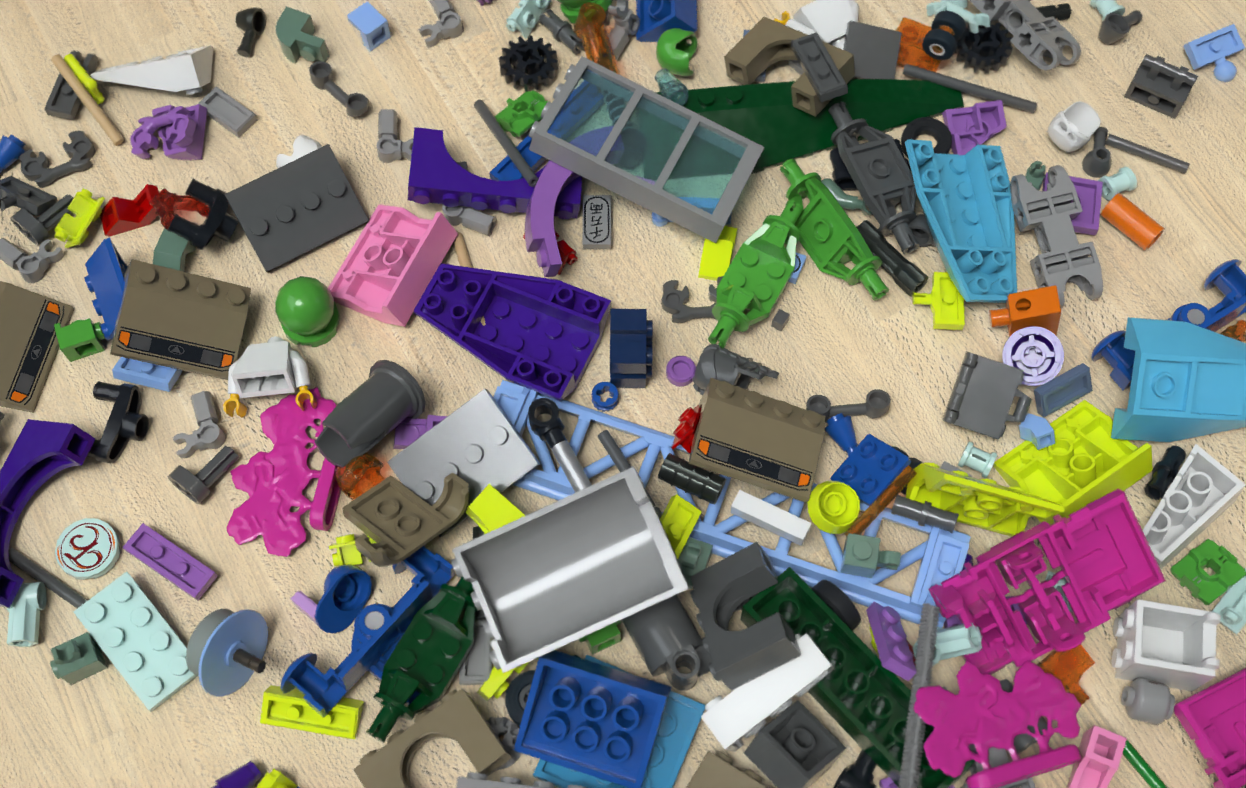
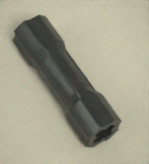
M865 220L856 227L873 256H879L882 260L881 267L893 277L894 282L909 296H913V292L917 293L925 286L929 277L914 263L909 262L873 224Z

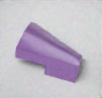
M1002 100L975 103L972 107L947 109L942 113L944 124L949 128L952 135L951 149L955 155L967 154L976 145L983 144L1007 127Z
M197 104L185 107L190 111L186 116L196 123L192 136L193 141L188 146L181 148L167 138V128L173 124L160 127L157 130L159 137L163 140L162 147L165 156L178 160L202 159L207 108ZM168 105L152 110V115L157 117L169 113L175 107Z

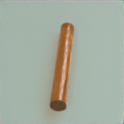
M907 465L844 535L846 537L848 533L861 535L917 474L915 470Z

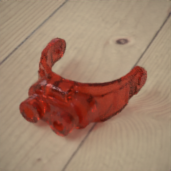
M166 188L149 202L157 210L155 213L161 218V224L167 230L175 216L173 210L196 211L204 217L207 216L210 210L199 200L190 196H179L176 193H170Z

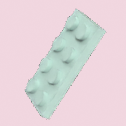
M127 571L73 611L150 712L154 711L198 676L193 674L187 666V647Z

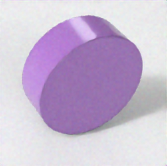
M686 356L673 357L666 367L667 379L675 386L683 387L693 382L696 370L695 363Z

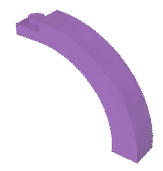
M613 127L590 132L570 142V144L597 156ZM620 135L605 159L606 162L614 166L618 165L624 153ZM552 161L548 162L537 181L529 200L525 218L527 252H536L537 264L539 267H542L544 277L556 276L562 265L554 230L556 200L564 188L580 176Z

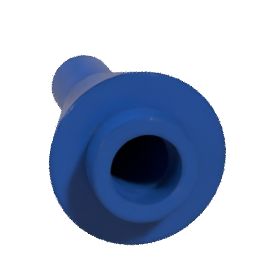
M12 134L8 138L3 135L0 140V172L17 161L20 155L26 152L23 149L26 144Z
M840 413L826 421L828 426L825 427V431L849 456L858 444L851 415L844 417L843 413Z

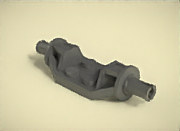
M840 102V105L839 103L834 104L829 108L828 112L838 129L832 134L831 140L833 144L837 145L840 156L865 204L880 224L879 232L883 235L894 234L903 254L914 251L920 244L913 235L909 223L917 217L914 212L916 188L912 173L892 136L868 126L865 119L853 120L844 102ZM861 135L869 142L859 144L856 138ZM901 202L902 212L896 213L894 206Z

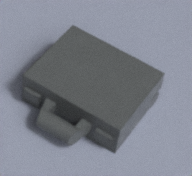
M966 351L942 418L943 421L999 440L1000 436L1003 437L1006 425H1004L1005 421L1024 422L1032 399L1017 389L1018 385L1022 384L1025 375L1023 373L1024 370ZM1014 396H1017L1019 400L1014 414L1010 415L1008 413Z

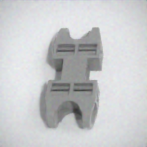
M970 0L981 13L989 15L990 21L998 20L1014 36L1010 42L1038 68L1050 70L1056 68L1059 63L1062 65L1074 64L1080 58V45L1071 33L1053 16L1046 18L1030 3V0ZM1066 45L1073 49V57L1070 60L1062 53ZM1043 56L1052 58L1053 62L1050 65L1046 64Z
M1060 165L1049 168L1047 191L1037 190L1031 182L1027 181L1023 174L1013 176L1010 192L1012 208L1019 230L1023 232L1034 229L1042 253L1030 261L1038 288L1057 285L1060 308L1064 306L1065 302L1063 292L1066 291V282L1075 283L1081 291L1085 292L1090 300L1100 298L1103 292L1101 266L1093 241L1083 244L1078 243L1071 220L1083 211L1075 186L1066 170Z

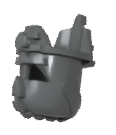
M711 344L705 347L700 355L693 376V386L703 396L710 378H714L747 390L752 377L762 379L764 376L777 379L779 372L762 366V363L754 362L753 358H745L728 349L721 348L717 344Z

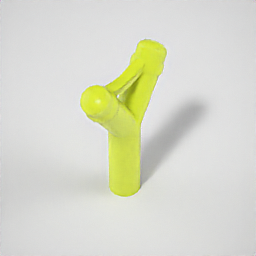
M73 54L66 55L64 57L65 62L96 103L102 104L105 98L97 88V82L89 76Z

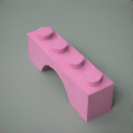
M1096 725L1084 732L1079 746L1082 760L1074 763L1067 788H1107L1113 775L1118 770L1127 738Z

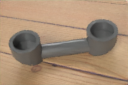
M317 61L310 66L309 72L313 85L319 89L327 90L346 107L348 116H360L368 110V100L365 95L361 93L348 95L332 81L331 66L327 62Z
M875 389L867 394L866 403L831 406L830 400L827 397L813 395L807 400L806 410L826 416L825 422L840 413H843L844 417L849 415H866L869 418H879L888 411L891 399L887 392Z

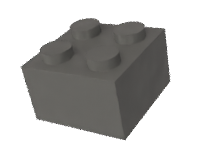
M796 701L758 732L744 754L777 788H808L830 769L846 748L799 701Z

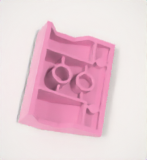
M378 205L328 287L334 302L383 323L405 327L440 263H442L457 237V231L441 212H437L432 220L420 219L402 207Z

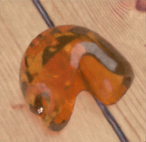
M366 452L353 458L344 468L337 467L335 471L337 484L342 492L353 501L385 479L380 474V469L384 465L378 458Z

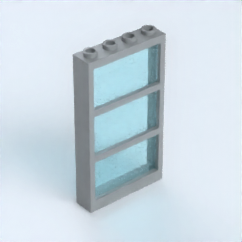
M581 56L576 66L570 65L564 78L566 82L558 84L553 94L554 101L546 103L541 113L542 120L540 122L535 121L528 135L532 138L529 150L716 243L764 147Z

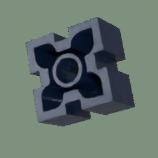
M611 309L610 383L614 384L617 388H646V378H652L653 320H647V309Z

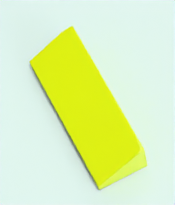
M271 685L263 693L260 723L355 740L364 701L343 697L323 718L306 703L304 695L298 689L283 693L280 686Z

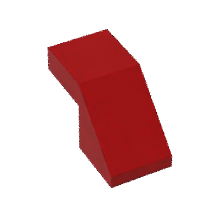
M147 184L134 200L112 197L100 214L105 236H114L150 225L163 210L158 187Z

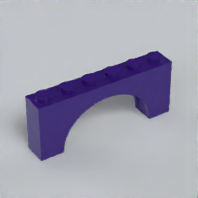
M414 128L408 182V201H415L419 204H443L447 207H472L475 210L492 209L500 210L504 213H526L535 186H529L524 178L498 181L474 175L462 168L450 156L445 147L443 130ZM546 165L535 173L538 179ZM582 176L574 179L559 194L555 204L554 216L560 219H577L581 203Z
M28 419L0 471L1 607L10 608L24 581L22 577L13 572L9 563L11 535L23 508L33 494L53 475L72 466H82L95 441L94 437L74 424Z

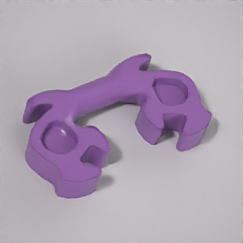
M178 106L169 113L157 117L148 116L139 119L138 123L141 126L130 137L131 153L141 159L150 158L151 155L147 153V150L151 147L157 149L159 144L158 138L153 135L158 128L173 124L167 128L166 136L169 140L181 148L191 144L196 123L186 116L190 111L183 106Z

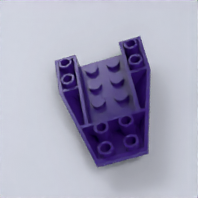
M440 263L416 305L414 313L506 380L562 401L577 388L601 341L611 300L555 279ZM483 316L485 319V326H483L481 323V319Z

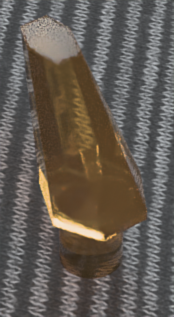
M1238 320L1235 325L1228 326L1220 334L1241 342L1246 341V321Z

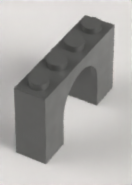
M758 542L690 576L693 586L690 594L699 609L696 618L705 633L702 642L706 651L711 656L712 662L709 663V669L716 681L721 680L731 691L801 656L794 630L779 612L746 629L728 631L730 618L743 601L778 583L772 560Z

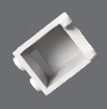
M1137 599L1114 620L1113 636L1117 637V648L1113 650L1111 665L1113 668H1116L1115 678L1128 681L1143 678L1165 684L1169 688L1193 692L1214 678L1215 670L1219 668L1220 660L1216 659V626L1220 623L1221 615L1217 614V612Z

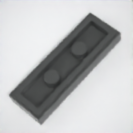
M817 32L791 41V48L821 102L848 93L846 82Z

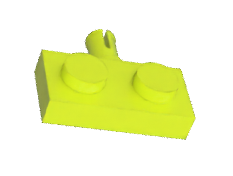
M934 272L931 293L913 292L912 304L930 305L933 313V329L963 330L965 325L964 298L955 287L947 272Z

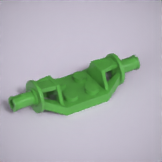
M789 159L784 162L783 166L780 167V171L791 184L786 192V197L788 200L795 201L792 207L793 210L797 202L803 207L802 199L808 197L810 201L802 214H800L795 226L800 231L801 237L799 242L816 266L824 273L846 280L849 285L862 282L874 301L884 297L889 292V288L876 273L882 264V260L879 256H873L859 230L829 189L821 182L822 178L815 172L805 175L795 159ZM852 261L856 266L851 270L843 264Z
M789 200L780 216H767L763 226L741 245L717 286L716 304L712 309V314L718 320V323L708 337L711 344H716L719 341L718 345L721 348H725L734 330L740 332L747 331L749 326L769 317L794 273L796 243L801 237L795 223L804 211L800 203L797 202L793 210L792 207L795 201ZM746 308L750 309L746 315L743 313Z

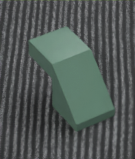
M169 218L154 249L153 264L184 272L186 254L194 252L196 247L191 245L192 242L167 231L173 218Z

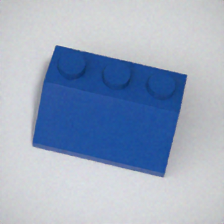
M637 0L636 15L639 17L640 25L636 32V40L639 42H658L663 32L672 28H680L692 32L697 31V0Z
M109 237L102 241L85 263L88 276L84 277L91 293L95 292L97 299L92 300L98 316H103L105 323L100 324L107 341L113 340L115 324L125 286L124 274L128 268Z

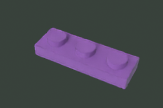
M144 523L141 524L122 547L126 552L197 601L218 577L210 568Z
M873 602L866 612L882 667L909 682L917 671L912 659L913 654L906 640L907 636L900 621L901 617L893 608L889 606L883 607Z

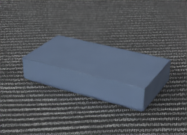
M1082 363L1034 389L1037 413L1042 417H1046L1093 391L1090 367Z

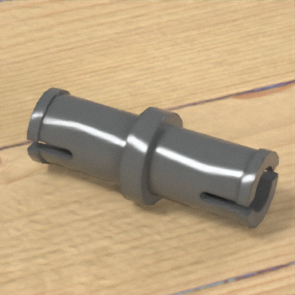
M551 9L545 10L549 17L542 12L539 22L553 33V37L558 42H563L574 54L580 53L577 46L582 50L585 48L586 40L572 30V25L568 21H562Z
M898 494L891 514H897L918 521L920 526L924 527L927 524L953 533L959 515L958 513L955 514L933 507L931 502L925 501V503H921Z

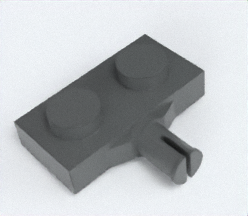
M9 176L0 180L1 211L11 206H17L25 209L31 215L38 216L56 204L57 197L19 179Z

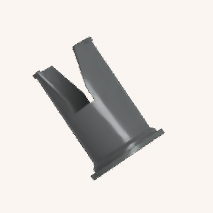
M379 360L370 368L369 378L342 400L322 422L326 427L314 443L329 462L344 468L373 448L406 417L418 418L425 411L426 401L423 391L415 378L402 366L389 360Z

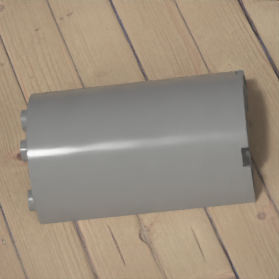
M634 466L452 549L455 556L451 560L453 568L459 578L463 577L464 580L472 583L475 590L471 592L472 600L478 611L483 610L487 619L483 626L491 640L490 643L493 650L489 654L497 670L501 669L503 673L689 589L668 536Z

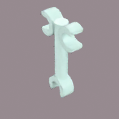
M941 0L926 6L927 16H932L933 14L936 16L941 11H952L959 14L969 24V30L972 33L979 32V25L987 28L990 27L988 14H973L964 9L968 6L967 0Z

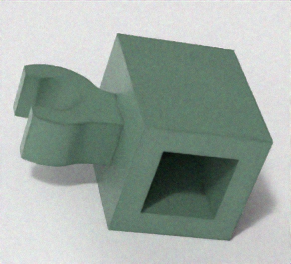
M848 533L844 544L840 573L872 578L877 567L897 570L898 566H900L901 553L896 551H879L881 538Z
M690 537L678 557V561L689 589H692L690 576L707 568L713 545Z
M88 632L50 649L54 660L50 661L54 675L57 679L62 678L70 685L108 668L100 646Z

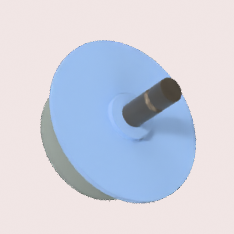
M218 609L207 615L198 624L187 646L186 662L189 670L199 676L200 684L207 693L217 697L229 695L241 688L250 679L254 671L260 674L265 670L266 662L262 658L267 646L268 628L264 617L258 612L249 609L240 610L235 613L230 609Z

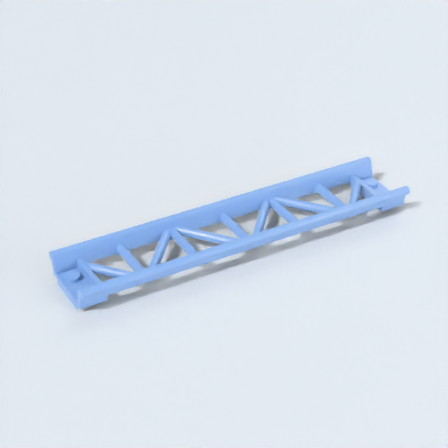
M502 380L500 387H497L493 396L521 437L527 425L543 471L533 469L513 485L558 501L575 492L561 466L558 472L556 471L546 442L542 441L531 430L528 410L531 403L537 399L548 398L555 402L559 411L578 417V423L569 442L576 457L591 421L639 437L620 448V450L627 459L648 447L638 473L645 489L659 452L661 451L664 460L669 453L675 455L671 448L674 436L566 400L558 401L510 381ZM680 444L675 448V450L690 454ZM607 455L583 468L588 479L614 466L615 463ZM719 474L720 477L726 479L722 492L715 504L709 503L703 521L699 516L689 537L713 545L712 554L727 558L753 543L726 534L746 523L747 520L733 515L715 525L731 480L730 477ZM813 483L811 491H812L818 484ZM675 487L680 497L695 506L690 493H685L684 490ZM774 492L761 500L776 506L790 497ZM793 498L788 512L800 517L805 502ZM860 500V512L870 515L864 536L876 538L882 519L929 534L926 542L901 555L900 566H898L897 570L881 567L875 571L872 578L840 573L843 552L836 536L820 529L819 531L837 572L787 555L791 541L781 536L776 550L761 546L772 560L776 576L781 575L790 567L811 588L822 580H828L842 590L854 603L869 607L873 602L883 607L889 606L900 615L901 619L920 625V615H922L921 611H923L921 607H924L923 604L929 603L936 606L928 589L936 584L940 586L941 582L956 574L960 575L959 572L963 569L971 536L956 530L950 533L927 524L923 527L918 525V521L897 514H891L892 509L878 504L870 507ZM921 559L911 596L876 585ZM938 613L939 624L937 627L942 628L946 618Z

